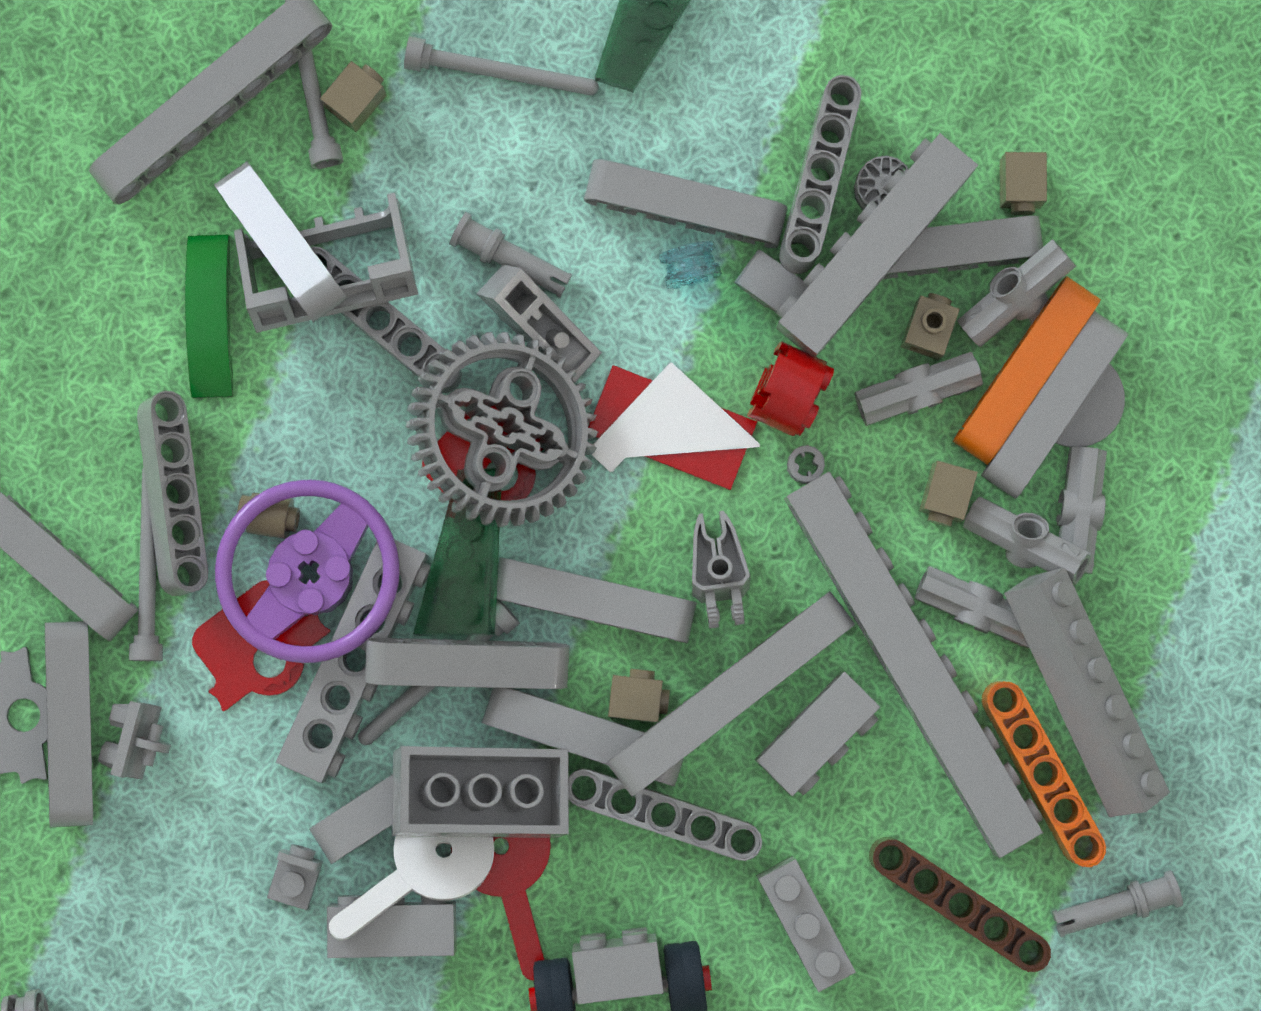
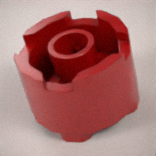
M780 342L773 352L774 355L778 356L775 364H770L768 369H764L750 402L753 408L749 410L747 416L790 436H795V434L801 436L805 427L809 429L816 418L819 406L814 404V401L821 390L825 391L833 377L834 368L827 366V362L822 359L814 358L800 349Z

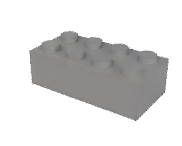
M401 746L393 752L392 836L559 838L569 834L568 749Z

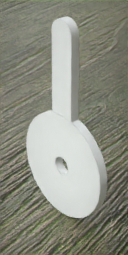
M396 836L394 841V860L397 870L335 915L329 923L331 935L340 941L349 939L412 891L420 896L436 901L459 899L475 891L484 882L491 870L494 860L493 837ZM443 843L449 844L452 847L451 855L445 858L438 856L436 853V848Z

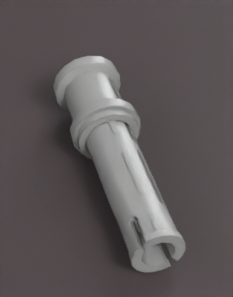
M464 213L450 239L449 245L465 247L479 255L480 261L483 263L487 262L490 264L493 260L501 265L505 264L521 268L536 284L556 294L559 298L561 297L565 287L552 281L551 278L554 277L568 284L572 276L571 273H567L504 239L505 234L500 229L490 230L472 220V214Z
M1169 870L1164 872V876L1141 884L1137 880L1130 882V885H1127L1126 891L1059 911L1055 910L1052 911L1054 921L1058 924L1056 927L1059 936L1064 937L1067 934L1136 914L1137 917L1145 918L1149 916L1150 911L1170 905H1174L1176 908L1182 907L1183 899L1173 872Z

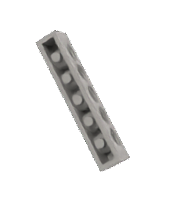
M395 540L399 557V575L402 578V588L396 594L392 608L385 619L383 629L373 634L370 638H392L398 624L406 625L415 604L410 602L409 598L415 586L423 587L432 567L426 563L429 555ZM377 542L331 642L342 638L359 626L366 614L372 610L377 600L383 576L382 557ZM365 641L361 646H359V648L363 649L365 652L367 641ZM348 653L338 658L321 662L275 762L320 783L326 782L328 776L333 778L337 776L345 759V755L339 753L346 737L353 740L362 722L363 717L357 715L364 699L370 702L378 687L376 684L365 682V668L355 672L348 667L346 661ZM339 685L344 686L350 693V702L342 710L334 708L329 700L331 690ZM321 723L329 726L333 733L331 743L325 748L317 746L312 739L313 729Z

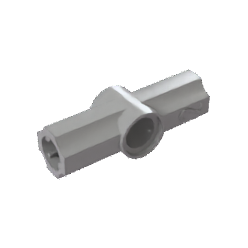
M1052 239L1019 268L1008 267L998 272L990 283V293L960 317L957 322L979 347H982L1013 319L1025 320L1033 316L1043 303V294L1073 270L1076 265Z
M969 352L931 366L927 363L896 374L894 379L855 392L854 395L865 426L905 412L909 415L927 406L929 408L941 404L943 399L960 395L982 386L983 381L978 362L973 353Z
M1072 446L1069 447L1065 488L1062 489L1058 503H1062L1061 515H1057L1056 522L1060 526V538L1092 554L1090 563L1084 572L1085 574H1092L1097 531L1101 530L1105 514V495L1102 494L1107 451L1098 448Z
M979 496L965 517L964 528L1006 549L1005 554L1008 561L1020 568L1038 566L1046 571H1052L1065 567L1072 583L1076 585L1090 563L1091 553L1050 533L1049 524L1040 515L1034 513L1015 515Z
M927 567L914 599L954 616V620L961 624L965 622L975 626V630L987 634L991 632L1019 646L1030 648L1008 600L1003 598L1004 595L977 582L969 581L967 583L937 568Z

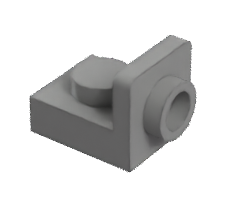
M294 844L291 845L290 851L286 849L280 850L276 859L279 861L267 898L308 910L323 864L322 860L314 858L316 851Z

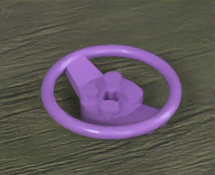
M296 480L282 483L252 498L236 513L226 528L219 544L215 564V582L219 601L227 619L238 634L259 651L280 660L296 663H316L338 658L353 651L367 641L379 629L392 608L400 574L396 543L389 526L381 514L356 492L336 483L322 480ZM294 497H323L341 503L314 532L301 530L296 534L290 535L277 545L269 559V565L266 570V579L270 585L246 617L233 589L232 563L238 541L247 526L265 509L280 501ZM369 527L380 548L383 576L379 595L367 617L347 635L326 644L295 646L275 640L305 615H319L332 612L345 601L353 585L351 559ZM313 563L319 564L316 571L320 575L319 580L313 583L309 579L307 584H304L302 582L304 577L302 569L308 564L311 567Z

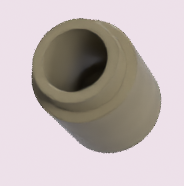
M253 492L251 496L242 495L237 512L260 493ZM293 498L280 501L256 516L247 526L246 532L286 539L290 531L296 532L298 529L300 508L294 507Z

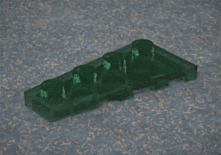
M485 468L484 471L494 477L496 468ZM464 469L458 470L456 477L473 490L474 486L466 479ZM501 489L488 492L487 497L501 500ZM451 498L413 634L418 636L495 635L500 527L497 526L495 518L491 524L483 525L480 514L476 519H466V506L460 512H452L454 499Z

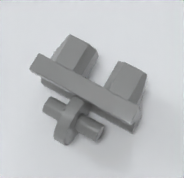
M130 701L129 704L112 705L109 721L110 725L122 728L119 743L106 741L101 747L98 758L101 764L112 769L111 775L122 778L143 779L146 765L153 767L156 752L169 753L171 745L160 741L163 726L157 724L162 707Z

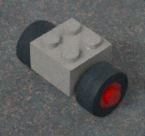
M646 927L622 930V938L606 939L605 933L581 935L580 943L573 944L572 949L576 988L574 989L568 958L563 957L534 962V987L529 988L531 1011H576V1003L585 1004L664 994L663 992H667V988L671 1011H707L705 991H712L709 965L702 966L700 948L697 941L664 945L666 976L661 977L656 933L647 934Z

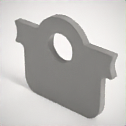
M23 647L15 652L1 651L0 774L17 772L22 784L35 778L47 780L48 775L43 744L47 741L46 687L33 682L27 647ZM20 699L32 700L40 711L38 724L32 730L26 732L16 730L10 724L8 718L11 705Z

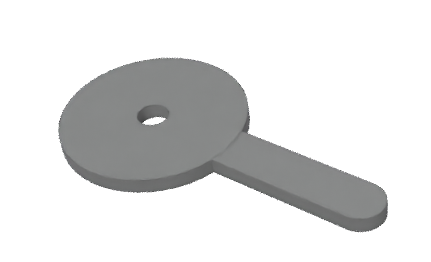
M1046 293L1043 294V303L1040 309L1029 318L1031 324L1048 301ZM1111 364L1104 370L1056 441V444L1066 447L1090 446L1106 438L1116 428L1124 411L1125 393L1122 381Z

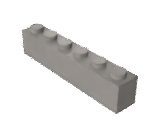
M941 133L932 143L926 138L921 142L910 156L915 162L905 174L898 170L883 188L888 192L886 197L879 205L873 200L867 205L856 219L862 225L852 236L845 232L830 249V252L835 255L825 268L818 263L803 281L808 286L798 299L791 295L777 311L776 314L781 319L776 329L802 351L814 358L817 357L977 168L978 164Z
M1063 567L1029 576L1004 594L1109 817L1147 812L1167 796L1170 791L1067 570Z

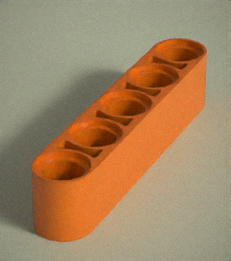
M1065 276L962 425L963 430L960 428L953 442L988 465L1093 314L1101 299L1068 276Z
M997 681L991 683L982 694L981 702L983 708L1062 853L1070 862L1079 866L1093 867L1098 865L1106 854L1105 841L1023 691L1012 682ZM1001 688L1008 690L1012 696V704L1004 712L997 710L993 703L995 692ZM1026 725L1031 730L1032 741L1027 747L1021 749L1015 744L1013 734L1016 728ZM1045 761L1051 766L1052 777L1049 782L1040 785L1034 779V769L1039 763ZM1068 799L1072 805V814L1067 820L1060 822L1054 815V807L1059 800ZM1088 836L1092 842V851L1087 857L1078 858L1074 851V845L1080 837Z

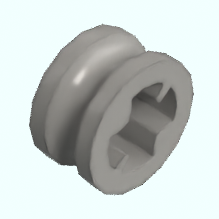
M808 445L796 448L790 454L787 461V471L791 478L803 484L810 483L819 478L825 467L824 457L821 452L815 447ZM805 453L811 454L814 457L812 464L817 467L814 474L808 471L807 476L798 473L799 465L794 462L798 455L804 458Z

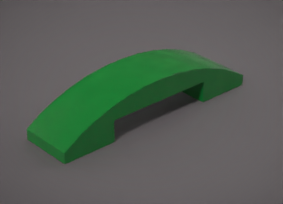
M229 234L188 236L185 322L191 398L233 397L232 356L230 355Z

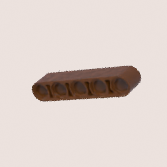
M883 837L872 844L869 851V860L871 865L880 874L1019 968L1027 972H1038L1048 965L1051 958L1050 946L1043 937L899 840L892 837ZM886 846H896L900 853L898 863L891 868H884L879 862V854ZM923 869L931 870L934 875L933 886L929 890L918 891L914 885L915 875ZM957 893H965L969 899L967 910L959 915L952 914L949 909L950 899ZM992 917H1000L1003 921L1002 933L995 938L986 937L984 933L986 921ZM1028 940H1034L1038 945L1036 957L1031 961H1022L1019 956L1021 945Z

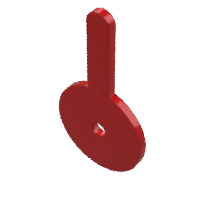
M493 837V841L498 838L507 840L509 849L505 854H497L494 851L491 870L484 882L476 890L486 895L502 897L522 974L525 978L534 980V962L545 959L526 889L531 887L541 877L548 864L551 850L550 838Z

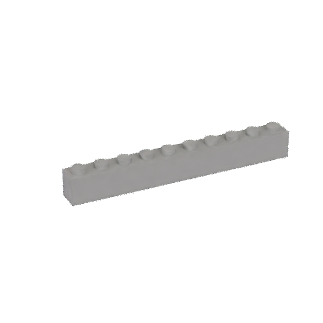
M829 471L789 494L784 500L994 856L1001 858L1042 834L1043 832L1038 822L1042 821L1043 818L1030 798L1024 801L1016 788L1021 784V781L1009 762L1003 765L995 750L1000 748L992 731L988 726L982 729L974 717V714L979 712L974 700L966 690L960 693L952 678L956 677L957 673L952 663L945 654L939 657L931 644V642L936 640L932 629L925 619L918 621L910 607L915 602L910 592L903 583L896 585L889 573L894 568L890 558L882 547L876 550L868 535L873 533L868 521L861 512L854 514L847 502L852 497L848 487L840 476L833 478Z

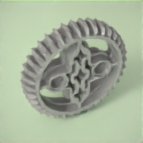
M486 332L481 336V341L477 335L467 338L466 344L462 341H457L452 345V351L445 349L439 353L440 361L433 360L427 365L430 373L424 372L418 378L423 387H416L412 391L411 395L419 402L411 403L407 411L417 416V418L407 421L405 427L417 431V434L408 438L407 444L412 446L418 445L420 451L414 453L411 456V460H423L425 466L418 471V475L422 477L430 474L433 478V481L428 483L427 489L432 491L440 487L443 490L438 498L441 503L451 498L454 499L452 512H460L466 506V519L468 520L476 519L480 514L483 525L491 524L494 518L498 527L507 526L510 520L513 526H520L524 524L525 518L530 523L539 520L540 514L547 517L554 513V507L561 508L566 505L565 496L572 497L578 491L574 484L579 485L586 480V476L581 470L590 469L593 464L585 456L595 453L597 449L593 444L587 442L588 439L596 437L598 433L595 429L588 428V423L594 421L597 415L586 413L585 407L589 406L593 399L581 398L579 392L585 389L586 384L579 383L575 385L571 380L575 377L577 370L571 369L565 372L562 369L566 358L560 357L554 362L551 359L553 348L547 347L544 351L539 352V340H532L525 346L524 334L516 335L511 341L508 332H501L497 335L496 339L492 332ZM492 358L507 359L518 363L517 367L506 368L496 376L488 395L470 388L455 389L448 395L441 393L452 376L471 363ZM535 373L552 388L562 405L568 427V445L560 428L535 416L541 395L540 380ZM510 383H515L522 390V400H517L512 396ZM465 406L466 410L464 411L460 407ZM436 409L441 418L442 425L448 432L470 442L465 459L464 473L468 482L474 486L473 490L468 488L454 475L440 452L435 434ZM465 414H466L467 416H469V417H471V418L468 419V420H466V419H464V416H465ZM499 422H502V423H503V428H502L501 426L497 425V424H498ZM504 431L508 433V435L503 436L502 432ZM508 447V448L513 449V450H515V451L512 452V453H510V451H509L508 449H506V448ZM540 447L545 449V451L540 452ZM484 458H488L494 463L496 468L494 477L484 471L482 465ZM558 462L563 464L554 480L533 496L511 501L495 500L487 497L488 492L498 491L509 483L517 463L536 470L549 469Z

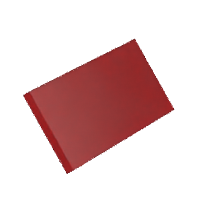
M615 365L612 366L594 414L597 416L588 426V428L598 431L596 438L602 436L653 380ZM722 408L751 436L753 435L757 421ZM747 448L644 457L731 490Z

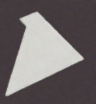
M671 362L593 444L597 449L591 455L609 472H613L627 457L760 447V444Z

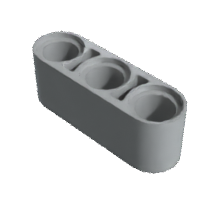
M393 774L309 829L331 864L392 825Z

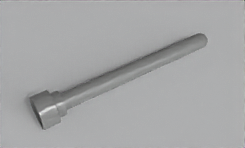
M310 50L298 60V66L314 140L310 142L311 148L308 150L310 163L313 169H322L342 164L343 156L340 144L335 143V138L329 134L324 106L320 100L322 96L313 53Z
M411 36L408 38L404 69L420 72L422 68L429 69L431 65L585 95H594L599 89V85L594 79L435 50L433 45L426 44V39Z
M144 467L142 469L138 635H134L133 643L129 644V661H163V644H159V636L155 635L157 563Z
M497 599L486 609L487 614L482 618L484 623L464 640L488 641L495 634L499 637L503 632L506 634L510 633L520 622L503 602ZM411 686L360 731L358 735L359 742L363 745L372 744L436 686Z

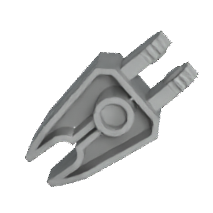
M719 511L721 536L716 538V547L715 540L706 534L703 513L698 515L694 529L692 596L701 603L706 604L709 628L719 627L720 615L719 609L716 607V601L730 599L732 603L731 615L735 625L744 624L742 598L750 589L749 569L735 527L724 511Z

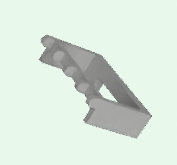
M395 193L387 194L389 206L382 212L364 216L362 207L354 208L355 218L325 225L322 216L314 218L315 228L299 231L309 246L394 227L400 259L368 266L369 280L340 286L347 299L322 317L418 295L402 214ZM242 229L234 230L246 308L256 333L311 320L296 298H290L286 286L258 292L253 259L265 257L255 241H250L247 234L244 235Z

